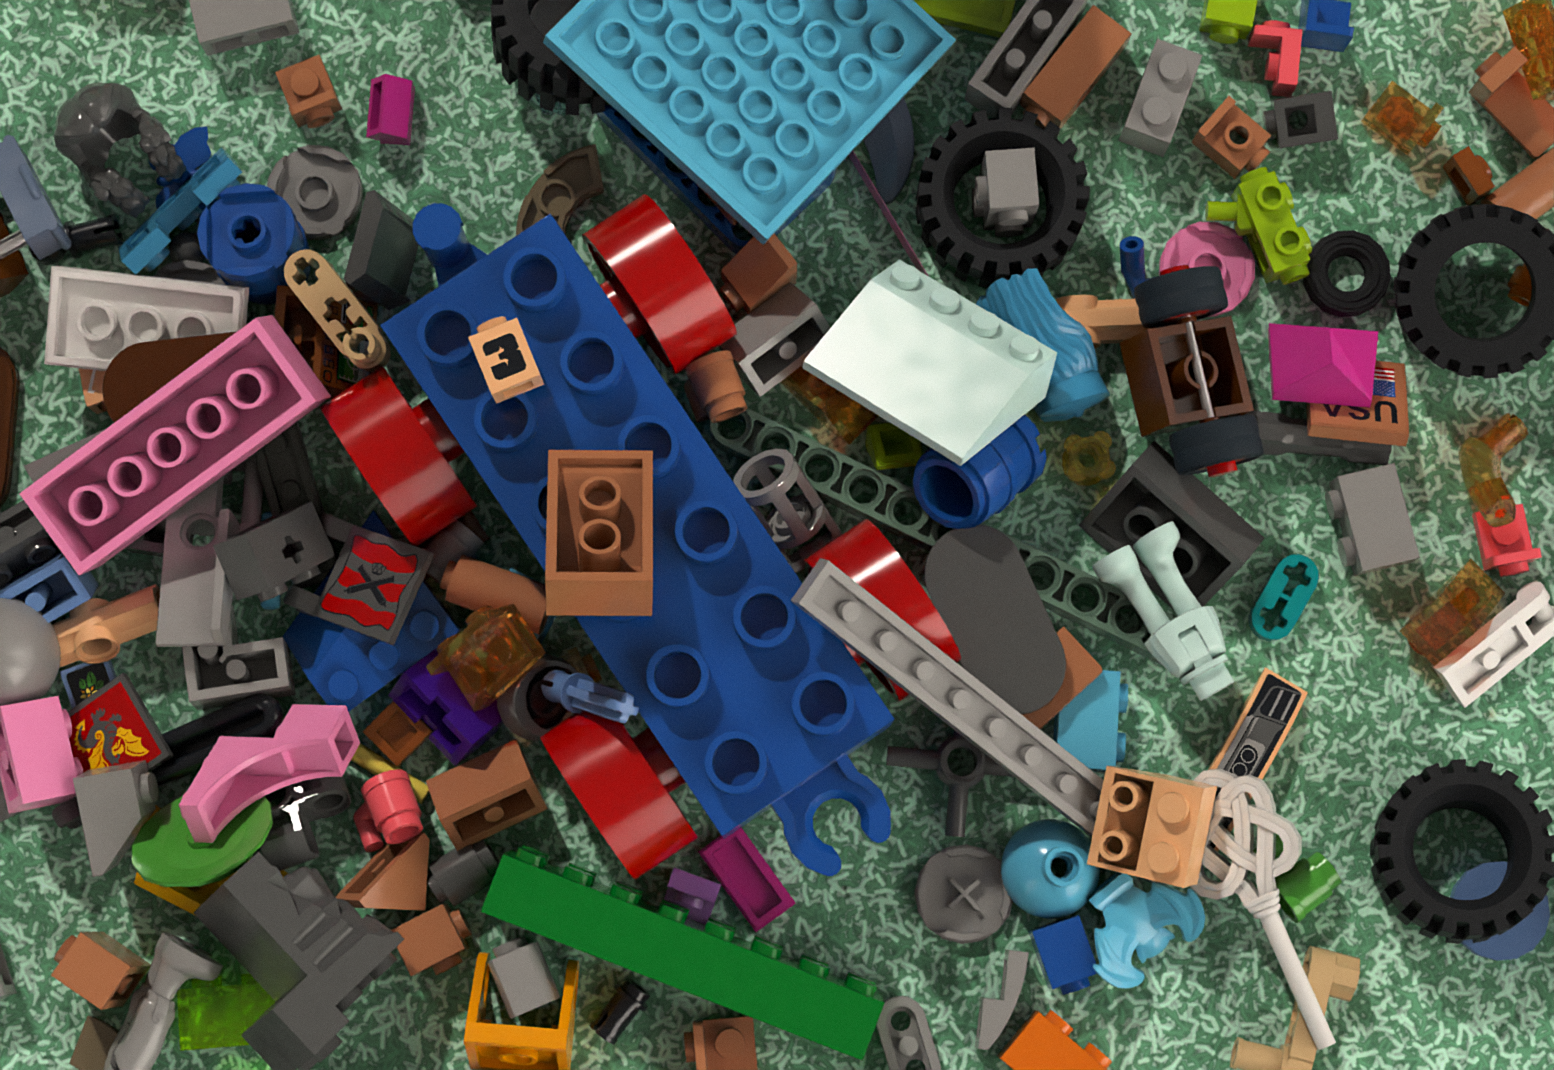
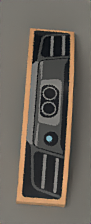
M1265 667L1208 770L1223 769L1237 775V777L1252 775L1263 779L1293 725L1308 692ZM1217 787L1215 797L1218 795L1222 788ZM1224 817L1221 824L1229 832L1234 827L1233 818ZM1211 841L1209 845L1218 852L1219 849Z

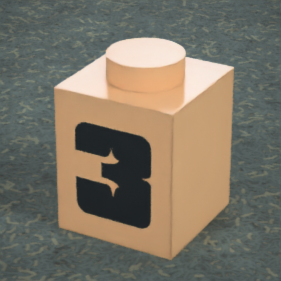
M504 316L493 318L480 324L476 328L478 333L468 337L496 404L544 385L517 318L509 321Z

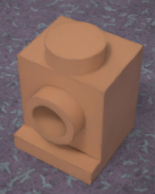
M1228 96L1197 131L1191 143L1236 179L1244 168L1248 172L1257 169L1269 155L1270 151L1264 146L1271 135L1235 105L1236 101ZM1236 131L1246 140L1245 143L1235 144L1232 142L1229 135L1230 132Z

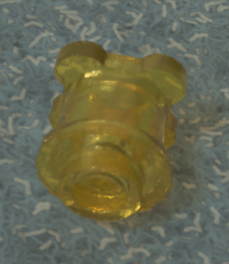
M1098 431L1094 436L1080 437L1072 434L1066 438L1063 445L1065 451L1062 455V468L1064 474L1071 482L1079 486H1091L1099 483L1102 479H1109L1114 474L1116 466L1110 460L1109 447L1112 444L1110 435L1104 431ZM1079 455H1091L1095 465L1093 467L1083 466L1080 463Z

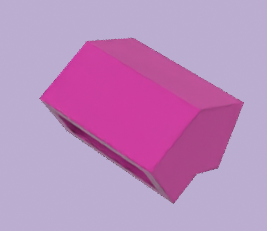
M389 74L371 79L366 138L378 140L381 144L410 145L415 86L412 80Z

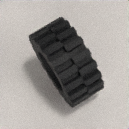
M492 0L491 32L496 64L502 63V76L509 85L518 79V94L529 101L535 93L539 94L540 108L553 112L556 102L565 103L566 115H579V104H590L592 114L605 111V99L543 43L545 36L538 31L530 18L532 9L539 0Z
M1000 107L998 108L996 118H987L986 109L974 112L971 122L967 125H964L963 121L959 119L950 125L948 136L945 139L940 135L933 143L929 158L925 157L921 169L915 211L917 224H921L923 229L921 238L926 248L932 246L935 249L934 259L943 268L949 263L956 269L954 276L966 282L968 276L980 279L979 287L988 288L1000 278L1010 280L1011 275H1022L1028 268H1037L1041 277L1047 269L1050 268L1053 271L1062 262L1067 251L1070 252L1087 214L1085 208L1089 201L1090 186H1084V180L1087 176L1084 161L1076 163L1074 160L1077 147L1070 138L1062 144L1057 139L1060 128L1051 121H1049L1045 129L1035 125L1038 114L1026 110L1022 120L1011 118L1012 108ZM1034 148L1037 181L1040 183L1046 199V217L1044 222L1032 235L1015 243L996 244L976 237L963 225L956 212L954 204L956 185L969 170L982 164L985 151Z
M1480 204L1454 208L1453 211L1433 218L1424 229L1418 230L1412 237V242L1406 252H1403L1400 257L1397 277H1394L1393 290L1395 291L1396 303L1394 304L1403 330L1422 354L1444 370L1446 368L1454 371L1457 375L1471 378V375H1476L1486 379L1497 378L1498 374L1505 372L1514 374L1525 369L1523 365L1533 359L1538 361L1548 353L1545 349L1554 340V234L1549 229L1544 228L1532 216L1513 208L1493 204ZM1476 243H1497L1515 252L1526 265L1532 286L1529 306L1521 320L1503 334L1482 339L1463 336L1449 328L1438 312L1435 302V284L1438 274L1445 262L1460 249Z
M1466 759L1451 760L1446 767L1440 768L1438 763L1426 767L1420 775L1416 777L1412 775L1407 779L1398 791L1392 795L1375 824L1374 829H1376V832L1370 844V855H1374L1375 864L1372 866L1371 871L1374 882L1380 880L1384 890L1380 893V896L1387 906L1393 903L1400 913L1396 917L1406 926L1412 921L1421 927L1419 934L1431 939L1436 935L1446 937V943L1460 944L1463 940L1472 939L1473 943L1486 941L1496 934H1503L1533 912L1532 909L1544 899L1549 890L1546 887L1548 881L1554 877V862H1552L1554 835L1549 836L1547 826L1553 820L1548 809L1539 812L1533 803L1539 795L1530 786L1524 792L1514 783L1519 776L1509 770H1506L1502 775L1491 772L1492 763L1479 761L1475 767L1466 766ZM1451 808L1470 810L1489 820L1501 834L1507 849V870L1499 888L1494 893L1475 900H1457L1434 890L1421 876L1414 859V837L1421 821L1435 812Z

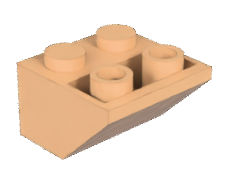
M1106 766L1087 865L1181 888L1198 884L1217 786L1166 774Z

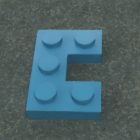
M221 147L118 247L121 261L135 275L144 267L149 272L155 269L170 253L166 248L171 241L169 233L176 226L181 231L185 230L202 213V210L198 207L201 202L208 206L214 199L216 201L220 199L218 194L226 188L241 184L237 177L242 171L236 161Z

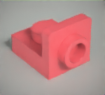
M1277 20L1264 21L1261 25H1254L1248 37V47L1276 50V52H1268L1265 65V80L1273 81V96L1291 97L1298 84L1303 29L1290 28L1289 23Z
M1523 504L1484 510L1472 514L1484 571L1498 568L1500 577L1521 574L1530 571L1528 563L1542 558L1540 548H1532Z

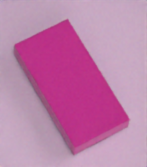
M742 828L725 839L720 835L698 851L755 932L796 904Z

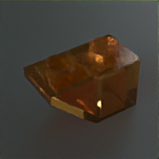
M803 365L780 382L829 431L849 445L879 416L802 368Z

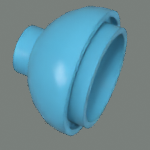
M1042 819L1020 828L1008 841L1001 861L1003 884L1012 901L1028 914L1045 919L1066 917L1081 909L1088 902V898L1095 892L1100 875L1099 867L1087 865L1091 840L1079 828L1057 819ZM1054 858H1060L1066 864V872L1062 877H1056L1051 870V863Z

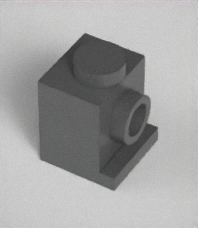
M1332 91L1272 99V110L1263 111L1264 128L1271 135L1269 139L1276 138L1277 148L1338 139ZM1297 110L1302 111L1306 115V124L1301 129H1294L1289 124V116Z

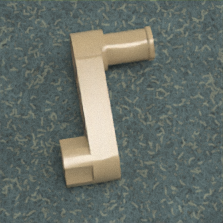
M299 250L293 253L286 261L284 278L288 286L339 351L361 370L373 372L379 367L385 366L389 362L391 350L388 341L382 334V329L335 271L333 265L313 250ZM309 265L316 269L315 275L318 278L317 282L313 285L305 281L307 277L303 272ZM336 300L343 305L349 301L351 306L345 312L352 323L357 326L351 329L353 331L351 335H349V331L338 320L328 321L327 318L332 314L329 307L331 302ZM364 319L367 323V326L358 327ZM363 340L369 341L367 349L369 354L367 355L357 352L358 344Z
M1310 945L1305 953L1302 967L1325 1016L1329 997L1348 1002L1351 1001L1359 981L1360 958ZM1296 1000L1294 1001L1285 1044H1282L1280 1048H1275L1237 1037L1231 1053L1230 1068L1242 1070H1312L1317 1048Z

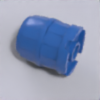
M250 183L226 188L218 194L220 199L215 201L210 209L206 206L200 216L197 230L200 250L225 285L249 287L248 301L263 305L276 304L277 285L288 286L284 278L286 261L293 253L299 250H310L306 232L296 219V215L288 203L271 188L265 185ZM311 265L303 270L307 277L305 281H307L310 274Z
M1023 415L962 466L929 447L917 461L913 477L915 496L922 509L936 522L954 529L974 528L994 514L1000 513L1015 498L1016 494L1024 492L1043 474L1047 457L1045 449L1040 453L1039 445L1035 440L1040 435L1036 425L1026 415Z

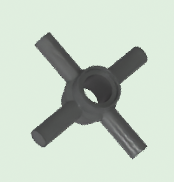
M955 730L953 737L945 740L937 750L888 746L887 766L935 770L939 779L949 786L945 836L965 837L968 790L979 783L984 775L1014 777ZM964 749L972 755L974 768L969 775L958 776L951 772L947 759L952 750Z

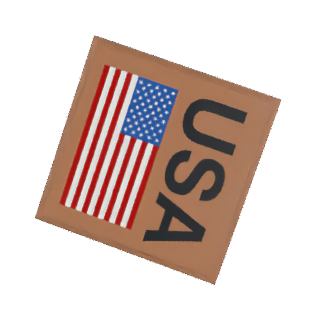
M1376 361L1370 408L1306 403L1308 436L1406 447L1409 438V420L1404 363Z

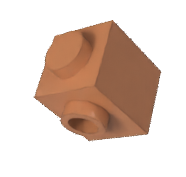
M443 903L391 930L398 932L404 938L397 946V949L410 976L418 975L431 967L435 974L439 975L462 963L463 961L459 953L469 948L465 938L472 935L470 926L460 908L451 911L448 903Z

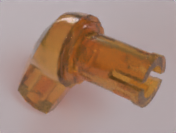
M1510 413L1504 414L1481 437L1467 438L1461 445L1458 455L1461 473L1469 496L1480 514L1492 527L1507 525L1514 521L1516 515L1515 502L1502 479L1501 459L1528 436V430L1521 419L1514 414L1510 415Z

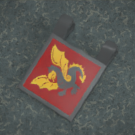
M125 673L120 674L68 711L72 723V735L69 738L73 757H77L80 760L83 773L91 769L143 760L147 762L148 772H152L174 756L130 678ZM77 797L53 809L52 817L58 827L63 828L67 826L69 829H75L82 825Z

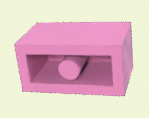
M59 696L0 706V779L9 814L61 804L76 796L73 778L82 774L83 769L80 760L77 757H73L69 741L72 735V723L67 710L61 708Z

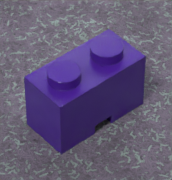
M445 642L406 670L388 694L414 723L422 719L434 731L429 736V739L455 767L488 741L503 724L497 709L496 693L488 689L469 669L467 662L461 656L455 654Z

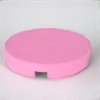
M1196 222L1181 229L1168 240L1159 259V276L1161 271L1180 265H1189V268L1202 266L1219 267L1223 278V287L1228 299V307L1208 317H1216L1232 311L1247 297L1255 279V259L1251 250L1248 249L1243 238L1238 236L1234 229L1218 222Z

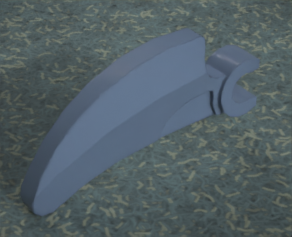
M904 97L863 139L875 173L876 189L885 204L895 201L909 177L914 159L915 140L912 118Z

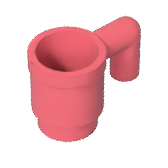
M399 769L385 771L375 775L363 784L361 794L365 802L355 811L353 820L366 852H374L383 847L384 843L380 833L383 834L386 843L400 844L415 838L422 832L423 825L420 820L422 812L406 771Z

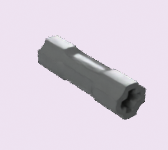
M1252 411L1244 414L1254 415L1257 420L1259 436L1264 449L1263 455L1278 456L1285 453L1339 457L1349 463L1388 465L1392 445L1308 436L1307 420L1294 419L1282 413Z

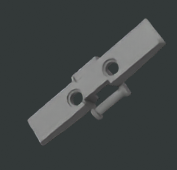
M254 454L155 526L158 533L165 535L155 644L157 647L227 646L233 590L213 545L261 522L263 483ZM233 471H245L241 523L237 521L230 509H222L223 484H231ZM191 534H198L199 536L214 535L212 541L205 546L198 547L190 543Z

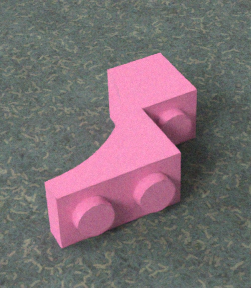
M292 704L283 722L277 727L273 738L220 736L208 757L204 759L202 767L179 803L182 818L186 821L194 842L213 843L223 828L242 810L278 789L316 778L342 777L360 745V740L347 706Z

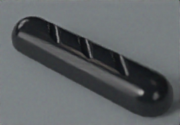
M266 694L251 695L163 733L162 736L174 756L152 771L156 777L158 788L199 771L204 759L208 757L220 736L273 738L277 727L281 725L285 718L284 710L279 701Z

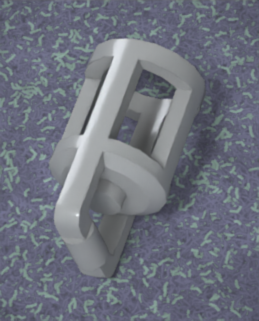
M776 448L761 452L744 463L735 474L734 484L795 573L805 568L803 560L842 535L840 528L793 455L786 449ZM776 464L785 465L782 474L776 480L768 466ZM755 475L764 487L755 491L746 490L748 483ZM796 481L804 494L788 498L785 493ZM772 502L776 508L765 519L757 506ZM825 523L828 528L825 534L817 537L792 555H787L784 549L793 548L808 541Z

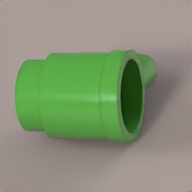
M1277 834L1275 858L1283 852V842ZM1315 852L1307 859L1302 857L1291 870L1275 877L1277 889L1280 891L1279 904L1285 914L1295 923H1299L1308 913L1331 897L1332 890L1342 883L1335 868L1319 852Z

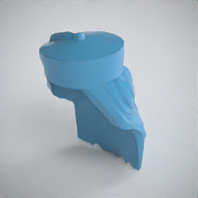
M1028 268L1022 275H1011L1010 280L1000 278L985 290L986 296L982 295L979 297L976 305L995 314L998 318L1025 334L1034 337L1040 343L1057 352L1046 398L1034 407L1042 421H1063L1072 417H1081L1084 410L1097 405L1110 396V392L1099 373L1097 355L1090 334L1080 322L1070 317L1059 306L1037 268Z

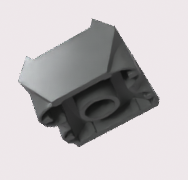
M375 190L366 192L344 280L357 299L391 310L411 301L406 296L419 245L413 235L414 220Z

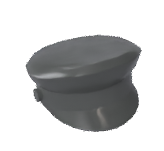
M550 654L527 656L515 662L502 676L496 694L497 709L504 725L517 736L527 740L541 741L540 737L575 714L566 710L561 703L547 700L542 694V685L553 687V682L543 680L549 672L561 670L570 675L579 673L563 658Z

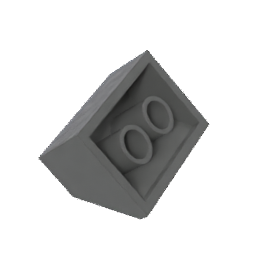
M1155 441L1140 455L1079 524L1095 541L1109 553H1112L1127 545H1130L1133 549V545L1141 537L1157 527L1173 521L1180 534V540L1173 551L1175 563L1188 588L1202 607L1245 564L1264 540V537L1193 474L1179 475L1175 468L1174 457ZM1136 554L1140 571L1149 588L1172 608L1160 586Z

